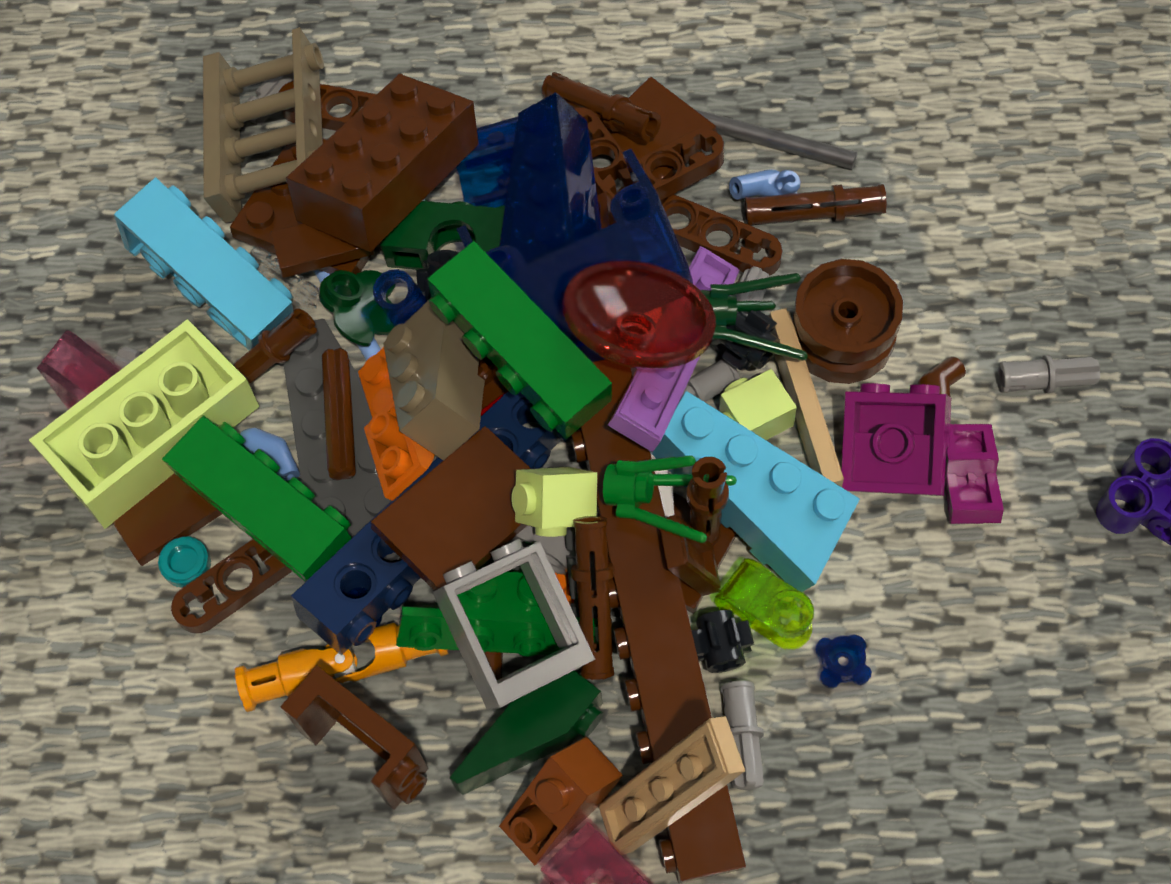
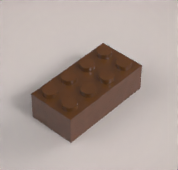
M398 74L286 177L296 221L371 252L479 145L474 101L403 74Z

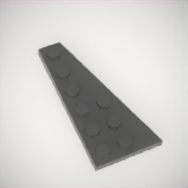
M325 319L314 320L316 324L314 327L317 328V332L290 353V359L283 364L301 482L315 495L311 502L321 510H324L328 505L332 506L350 522L351 526L346 531L353 538L391 500L384 496L366 438L364 427L371 421L372 416L361 380L350 361L356 473L351 479H341L338 481L329 477L326 454L322 354L327 349L335 350L341 348ZM391 553L383 558V561L388 563H396L403 560L396 553Z

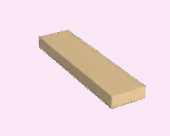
M787 308L771 311L769 317L777 322L771 333L780 339V344L802 350ZM774 354L785 390L797 406L795 422L810 468L842 487L844 477L806 361Z
M726 716L709 718L599 804L615 856L635 851L745 772Z

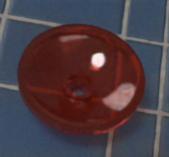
M609 261L592 265L580 271L571 279L563 299V314L573 334L597 355L630 368L660 370L686 364L695 360L707 350L715 332V312L706 296L682 276L648 263Z

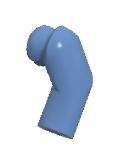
M769 169L731 178L729 190L732 197L737 200L753 196L797 193L801 181L794 171L783 170L780 172Z
M248 428L240 433L246 440L242 447L252 455L257 449L267 454L280 467L276 474L286 482L292 477L297 478L300 476L299 469L283 438L258 428Z

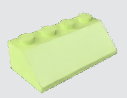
M187 319L30 438L29 441L79 501L106 529L174 474L162 458L203 415L217 427L226 422L234 428L260 406L247 379Z

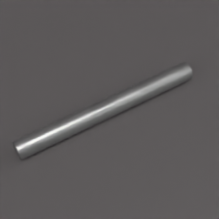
M695 109L716 125L718 134L848 169H853L857 158L856 151Z

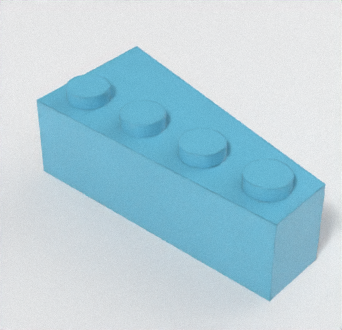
M155 177L114 213L125 249L134 256L141 253L151 265L149 268L162 279L169 274L175 277L173 282L182 296L196 307H201L204 303L208 304L210 308L207 310V314L210 319L250 351L259 343L258 337L260 333L265 330L271 331L292 313V294L276 278H272L269 281L257 270L259 265L244 248L238 247L235 250L223 239L225 234L210 217L205 216L201 219L190 209L192 205L182 191L174 185L167 188Z
M688 391L681 396L661 442L653 452L650 451L656 459L689 455L693 456L696 462L703 457L720 459L726 466L724 473L727 472V475L735 476L737 479L735 485L728 486L729 499L725 508L722 509L721 523L726 528L731 527L751 547L749 551L763 565L768 564L784 580L782 584L795 595L817 583L860 498ZM693 466L670 469L669 471L672 474H692Z

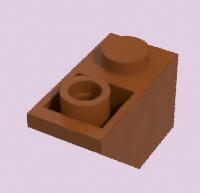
M585 737L550 756L499 827L535 866L599 807V804L604 801L623 775Z

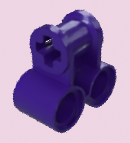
M1150 438L1142 441L1124 463L1121 471L1122 477L1117 478L1101 497L1096 507V515L1100 524L1108 531L1116 534H1126L1134 531L1141 524L1148 528L1153 535L1171 545V444L1160 438ZM1141 463L1152 465L1158 472V475L1145 470ZM1115 499L1127 502L1134 512L1122 510L1117 505Z

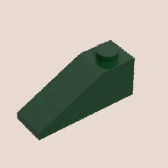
M572 671L512 701L450 776L454 788L462 795H465L570 745L578 734L584 738L588 737L604 715V712L599 709L603 704L601 690L576 671Z

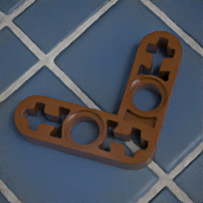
M576 107L564 113L559 120L560 136L564 148L597 195L607 191L613 197L621 216H630L715 173L724 163V141L720 134L711 129L700 128L691 131L631 162L600 118L592 110L585 107ZM579 127L582 131H588L589 142L585 144L582 134L578 130H573L574 128ZM702 148L705 152L711 151V154L705 155L702 151L696 153V150ZM601 154L614 158L613 163L604 168L594 167L590 164V161L595 156ZM662 165H669L677 171L675 175L668 179H659L652 175L653 170ZM619 178V184L627 193L632 192V195L626 197L622 192L617 193L615 180Z

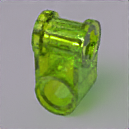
M744 558L714 598V602L720 610H731L742 619L741 621L748 620L751 629L783 649L794 650L803 647L812 635L814 606L811 599L803 592L798 591L775 576L768 568L753 559ZM793 614L799 616V622L791 620L787 625L781 623V616L789 619Z

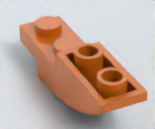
M383 347L376 355L371 356L365 362L364 366L358 371L372 416L371 421L364 427V431L384 496L393 501L429 468L435 455L399 431Z

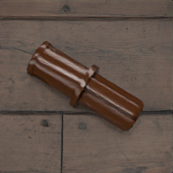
M299 308L293 310L290 315L271 331L265 330L260 333L258 337L259 343L236 361L233 366L247 379L248 383H252L275 363H286L290 359V353L317 332V328L314 327L316 325L315 321L304 310Z

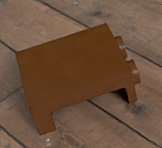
M318 665L315 666L280 706L298 731L315 746L338 722L385 760L386 763L375 774L371 783L385 803L393 810L402 801L406 804L411 803L425 787L427 778L423 775L429 768L416 744Z

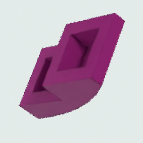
M950 424L949 447H946L945 467L950 524L1001 523L1004 507L996 475L999 457L991 424Z

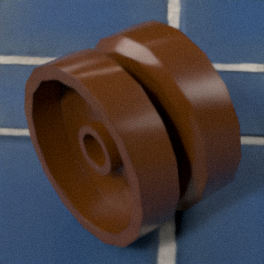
M839 259L821 264L807 274L797 290L792 321L801 348L808 354L805 361L809 373L828 382L852 384L869 379L883 369L895 347L897 333L902 322L903 299L897 284L881 268L863 260Z

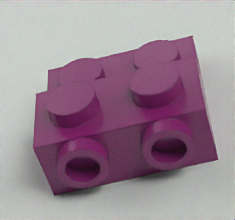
M878 383L860 384V392L846 391L841 469L844 477L842 488L849 492L944 496L946 447H949L952 398L947 394H940V386L924 384L910 385L909 393H890V385Z

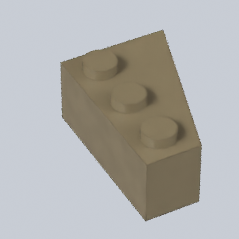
M427 301L404 324L395 326L388 334L383 345L399 431L444 461L480 429L485 380L478 376L479 358L470 351L462 339V335L465 333L454 321L448 325L445 324L435 314Z

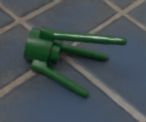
M798 273L733 284H710V290L696 289L693 300L694 329L707 330L708 339L728 340L804 361L807 359L808 354L803 350L726 329V325H735L737 312H750L751 310L754 312L758 310L772 311L776 307L773 301H737L736 296L731 295L798 283L801 276Z

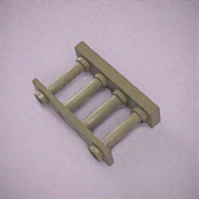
M300 27L292 30L293 54L237 70L235 67L229 66L220 52L203 56L204 199L225 223L234 221L242 210L241 199L245 198V193L287 182L286 177L323 144L319 70L324 68V61L316 43L311 44ZM293 73V89L240 104L239 93L243 92V87ZM295 107V124L240 139V128L244 126L245 121ZM296 143L297 160L241 175V163L244 162L245 157Z

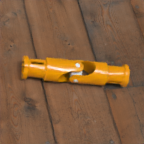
M393 622L375 627L373 633L365 641L372 643L375 647V658L364 670L357 672V658L352 652L351 647L340 655L327 644L325 650L298 649L278 655V659L275 662L247 669L244 665L235 668V679L246 712L255 710L259 703L283 696L289 697L316 665L331 677L335 676V680L339 683H349L406 667L407 661L437 652L440 656L448 655V650L433 649L422 651L415 648L398 647L396 645L398 626Z

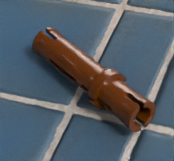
M552 72V76L548 75L543 82L542 95L545 99L570 109L576 107L590 109L597 114L609 130L616 132L620 130L626 131L645 141H650V137L654 138L659 132L661 126L660 115L635 106L628 97L620 94L608 95L598 89L571 80L557 72Z
M842 184L832 185L831 190L789 193L756 198L745 197L746 220L750 226L834 218V222H841L845 220V216L873 213L885 214L887 209L884 184L843 189ZM858 200L856 204L820 206L821 203ZM810 204L809 208L772 211L773 207Z
M703 457L695 462L692 468L693 478L687 486V501L691 507L690 526L697 531L705 533L707 541L714 546L721 536L722 509L725 508L728 502L729 488L726 483L727 472L724 473L726 469L725 464L715 457ZM705 474H706L707 482L703 481ZM707 524L710 525V531H709V532H706V526H707Z
M584 516L573 520L576 537V564L571 567L572 579L577 581L579 626L595 660L582 666L581 676L586 679L600 680L614 676L609 580L614 577V565L608 563L607 518L602 516ZM591 551H594L596 588L594 590L591 589L589 556ZM593 606H597L599 639L597 643H594Z

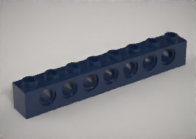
M572 332L567 335L592 362L607 359ZM508 391L481 416L479 430L486 426L531 469H540L549 459L551 450L561 440L567 442L572 437L570 436L565 439L555 428L549 432L542 426L537 428L522 426L526 423H537L539 425L540 423L530 411V408L533 406L532 403L521 392L515 396ZM439 457L436 458L431 463L429 468L418 479H416L408 488H406L397 498H395L386 507H384L376 516H378L382 511H384L388 506H390L394 501H396L400 496H402L406 491H408L412 486H414L418 481H420L424 476H426L430 471H432L436 466H438L443 460ZM371 521L291 595L297 617L340 655L346 652L352 645L359 646L364 643L373 633L376 621L389 608L392 610L399 608L409 598L413 585L421 578L404 560L396 563L383 561L384 557L395 552L371 529ZM362 587L370 590L362 598L351 599L346 597V594L354 588Z

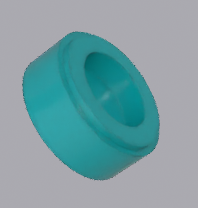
M179 537L170 541L162 549L158 559V566L161 574L170 584L183 588L210 569L211 557L206 547L198 539Z

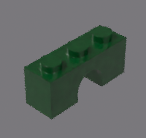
M423 199L382 240L381 247L387 267L412 270L424 269L423 261L427 260L428 255L439 251L445 245L454 242L470 244L475 241L509 277L524 275L531 235L528 210H518L515 207L506 205L496 208L474 206L462 201L441 203Z

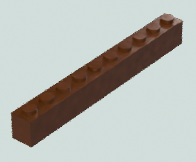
M628 355L593 362L612 382V401L581 426L579 431L574 432L571 437L576 461H586L588 471L597 472L598 516L607 518L608 563L614 565V577L609 580L610 608L618 607L622 627L613 629L619 659L629 658L633 678L625 680V687L631 712L641 710L645 731L636 732L641 761L644 765L656 761L712 717L680 579L667 568L661 530L636 519L616 517L617 506L606 505L603 498L604 474L609 464H617L618 460L643 461L652 459L648 449L608 426L632 378ZM654 486L651 502L649 504L642 503L638 508L665 518L659 488ZM727 785L668 826L666 829L669 839L659 841L666 874L676 872L679 884L746 868Z

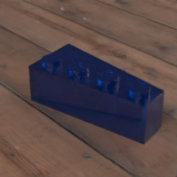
M556 92L518 113L497 265L534 303L607 269L588 123L585 118Z

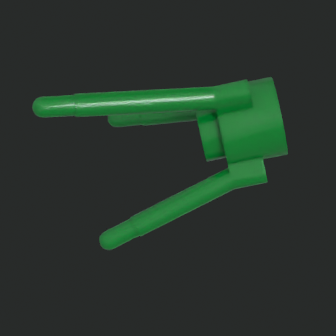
M693 456L667 457L643 461L618 460L617 464L611 463L607 466L603 480V498L606 505L617 506L616 517L636 519L699 543H704L707 540V536L703 532L638 508L642 503L649 504L651 502L654 486H688L693 478L692 474H653L652 472L693 466L696 462ZM706 474L704 475L703 480L705 482H707ZM727 475V485H735L737 482L736 477Z

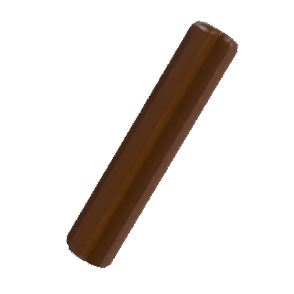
M342 348L335 350L327 349L322 354L327 470L329 477L338 481L341 479H351L356 473L350 366L346 350Z

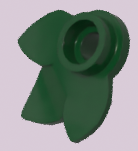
M338 270L324 278L320 284L318 291L320 302L326 309L333 312L334 325L337 330L353 343L370 346L374 333L377 335H388L395 326L404 324L407 321L400 310L387 298L393 292L397 281L386 274L373 270H364L357 274L346 270Z

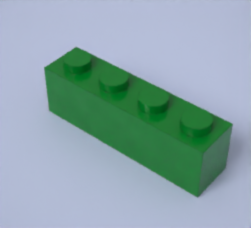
M475 241L427 278L432 297L428 302L435 314L447 325L454 321L465 333L462 335V339L470 351L480 360L487 356L498 368L496 375L500 382L513 395L516 396L521 392L532 403L531 413L547 431L551 432L555 428L567 439L612 401V382Z
M203 415L162 460L180 480L306 582L352 539L346 531L351 526L350 522L332 506L328 505L324 510H321L311 502L315 495L297 478L292 477L286 482L276 473L280 470V467L263 451L257 449L252 455L242 447L246 440L228 423L223 422L217 427Z

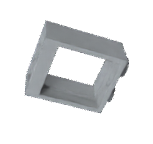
M520 539L498 548L490 552L494 563L479 570H476L472 561L443 574L447 585L432 592L487 710L501 708L595 660L540 541L523 548ZM520 566L559 650L496 680L457 595Z

